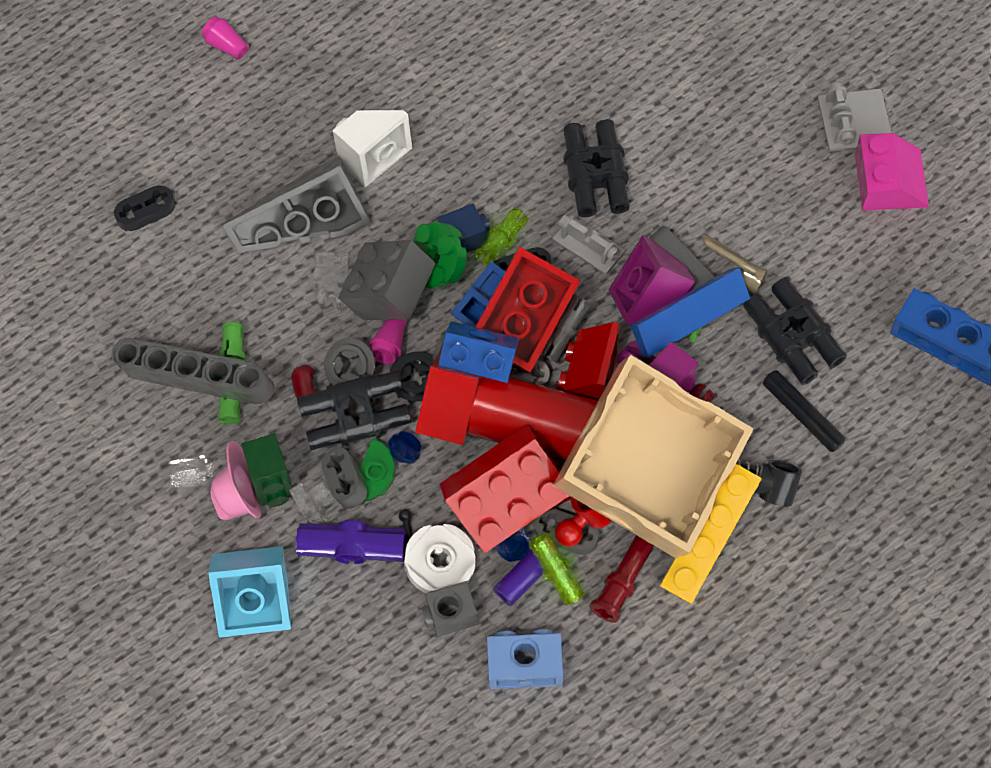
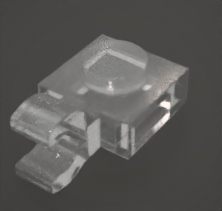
M219 453L207 459L205 455L170 461L169 475L172 488L179 486L182 488H193L207 481V477L214 479L221 472L218 466L228 463L227 453Z

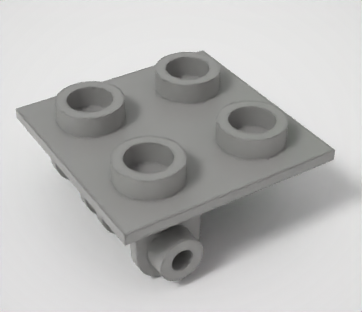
M834 83L829 86L827 95H818L829 152L856 149L860 134L892 133L881 88L847 92L846 88L842 87V84Z

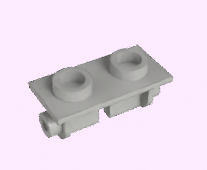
M564 215L560 219L558 226L561 229L552 238L554 242L605 275L625 252L615 242L604 237L573 215L570 217Z

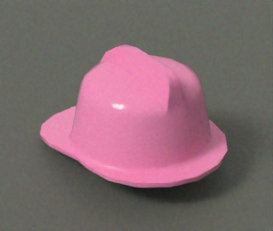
M230 441L227 444L226 450L228 466L218 473L212 481L210 491L212 502L218 517L222 520H229L251 514L254 518L259 519L261 517V508L254 493L253 482L243 449L236 441Z

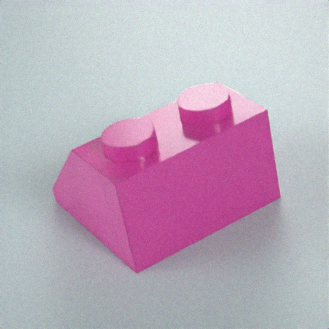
M894 133L860 134L855 152L862 210L928 208L921 150Z

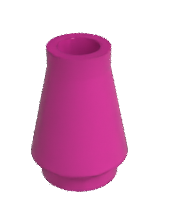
M212 17L205 24L201 32V36L205 38L206 44L233 56L237 60L249 49V45L243 41L225 18Z
M386 320L370 341L369 346H371V351L377 362L389 365L401 357L407 320Z

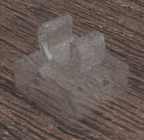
M299 483L289 490L307 521L313 524H322L330 519L323 507L332 504L336 500L331 495L329 487L326 488L324 483L315 486L313 489Z

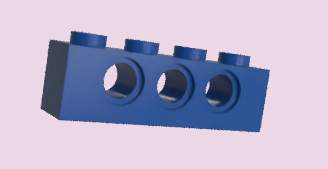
M914 288L895 318L890 334L991 386V325L983 324L969 317L965 311L959 308H952L938 301L934 295ZM927 322H935L940 328L932 327ZM958 338H966L971 344H965Z

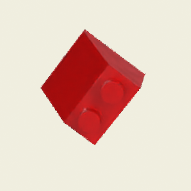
M611 322L578 330L576 341H569L565 361L570 362L568 372H561L557 390L599 401L612 377L618 353L620 323Z

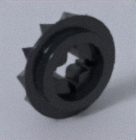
M410 352L399 357L394 362L390 372L397 370L402 390L395 392L398 399L403 398L410 404L423 400L430 366L433 363L432 355L424 352ZM412 368H415L419 376H426L422 378L420 388L414 381L408 382V380L412 379Z

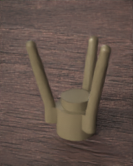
M703 234L704 245L739 266L738 268L741 270L747 290L756 294L767 270L750 263L709 235Z

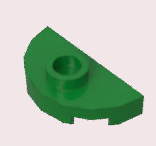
M373 438L359 468L367 487L366 498L361 504L374 500L380 495H385L393 484L395 476V466L391 452L385 444Z

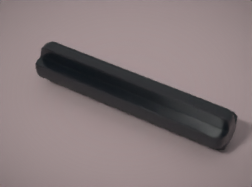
M774 370L765 377L763 385L830 452L837 451L844 444L845 437L779 371Z

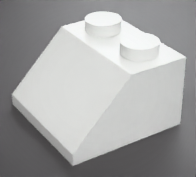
M404 110L356 111L350 117L339 121L333 130L337 156H340L348 173L364 187H367L412 149L409 118Z

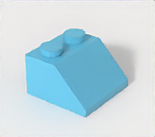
M283 546L212 554L208 574L219 638L291 629L288 576Z

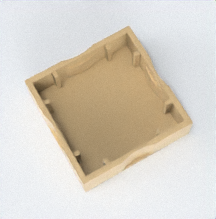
M629 355L618 364L553 486L677 559L691 552L713 509L715 497L721 484L732 472L754 428L714 404L690 395L674 380L634 356Z

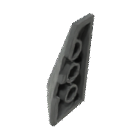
M340 156L308 171L224 222L223 227L238 253L276 248L283 241L299 239L301 244L311 242L310 237L330 234V239L343 237L371 223V220L352 178Z

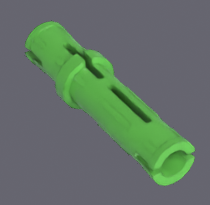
M237 322L224 323L222 325V350L218 355L245 361V353L242 352L244 326ZM224 374L220 380L224 379L227 374ZM219 397L218 421L222 424L239 423L240 401Z

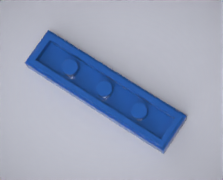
M731 268L631 324L630 326L641 356L650 357L666 348L670 342L674 343L749 300L750 296L740 268Z

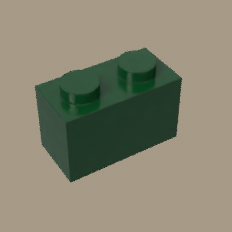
M276 433L241 443L261 506H280L285 504L290 497L295 496Z

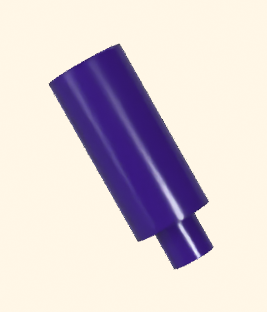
M545 543L539 550L532 548L493 587L495 594L508 606H512L551 567L549 560L556 554L554 548L548 543Z

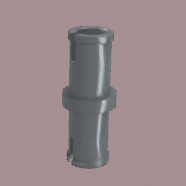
M573 294L541 354L558 363V359L572 337L576 338L578 333L576 329L592 304Z

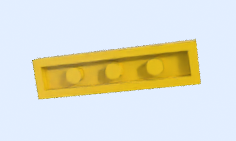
M735 464L732 472L721 484L715 497L713 509L691 552L677 559L674 558L659 585L660 587L692 604L762 478Z

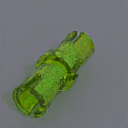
M517 208L511 209L500 224L492 227L489 231V237L475 252L477 259H480L484 253L487 254L481 261L482 264L489 265L491 261L494 263L500 253L514 243L515 235L528 222L525 214L519 221L516 220L523 211Z
M549 533L540 534L532 539L528 546L543 568V576L554 585L564 605H571L581 599L584 591L569 569V561L558 552Z

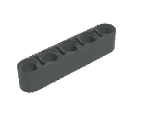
M133 338L120 340L112 349V360L129 377L136 380L252 404L265 403L274 393L273 381L258 364ZM196 368L193 373L189 374L192 369ZM224 374H227L224 379L219 381ZM258 380L254 386L250 387L253 381Z

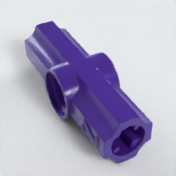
M354 520L341 521L338 525L300 523L297 529L296 552L298 556L334 558L336 561L348 564L349 560L354 561V564H363L366 560L404 562L406 529L369 527L363 522Z

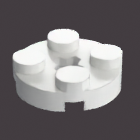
M428 525L419 529L413 534L406 546L404 569L409 580L424 593L433 592L465 581L468 583L475 569L476 557L473 543L465 532L453 525ZM443 552L448 555L446 562L449 565L446 567H435L433 565L434 559L431 555L433 553L441 555Z

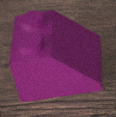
M642 235L608 290L624 321L631 325L690 292L695 281L682 262L651 239Z

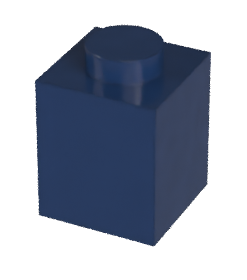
M474 203L437 217V222L452 224L461 232L463 237H459L461 247H466V253L487 246V233L490 232V226L484 213L478 214Z

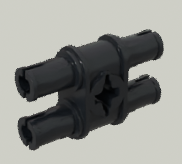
M605 119L596 123L595 128L599 146L586 147L581 124L571 123L564 127L567 151L564 154L563 160L567 165L569 174L568 187L574 192L579 217H591L597 213L593 190L596 188L607 189L612 213L620 214L629 210L626 190L629 175L625 171L623 161L624 148L617 142L613 120Z
M787 277L777 281L771 290L786 309V312L781 315H775L759 293L751 296L749 300L744 302L743 308L759 327L758 336L765 339L776 354V360L783 364L786 363L802 386L810 383L818 376L817 369L803 353L802 350L804 348L814 346L831 369L837 367L846 359V353L831 336L830 324L822 320L812 307L813 302L806 298L803 299Z
M397 370L370 378L361 374L359 378L334 385L329 383L326 386V390L298 397L297 402L302 417L332 410L333 413L336 412L338 419H335L336 423L306 431L311 451L339 443L347 447L349 443L374 436L380 438L379 436L382 435V431L410 424L411 419L407 404L377 412L375 408H371L370 402H373L372 398L402 390ZM349 396H352L357 405L364 406V411L359 413V425H356L352 416H345L344 410L349 408Z

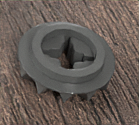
M344 338L334 343L328 350L324 360V371L328 381L334 385L359 378L361 374L363 376L366 375L367 378L377 374L375 371L377 359L370 350L371 346L355 338ZM345 357L348 359L359 357L357 359L358 362L355 364L358 374L353 371L345 373V369L348 367Z

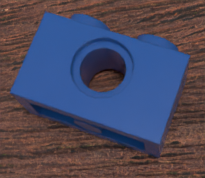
M451 321L445 333L438 366L508 383L519 338Z

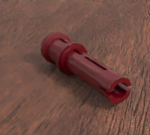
M637 535L634 537L616 571L606 575L604 579L605 586L597 600L591 601L589 608L595 615L611 623L618 622L620 619L619 611L625 600L634 594L635 586L633 583L654 545Z

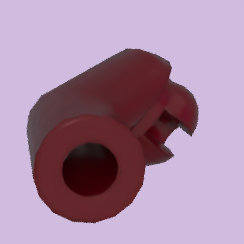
M304 364L296 367L291 374L296 398L319 392L313 388L312 375L315 373L309 365Z

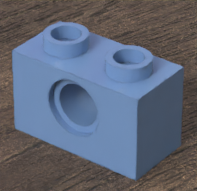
M548 629L534 630L531 632V635H517L513 631H500L495 633V636L487 637L490 689L563 686L561 633L553 634V631ZM521 652H529L534 655L535 659L529 664H520L515 660V657Z

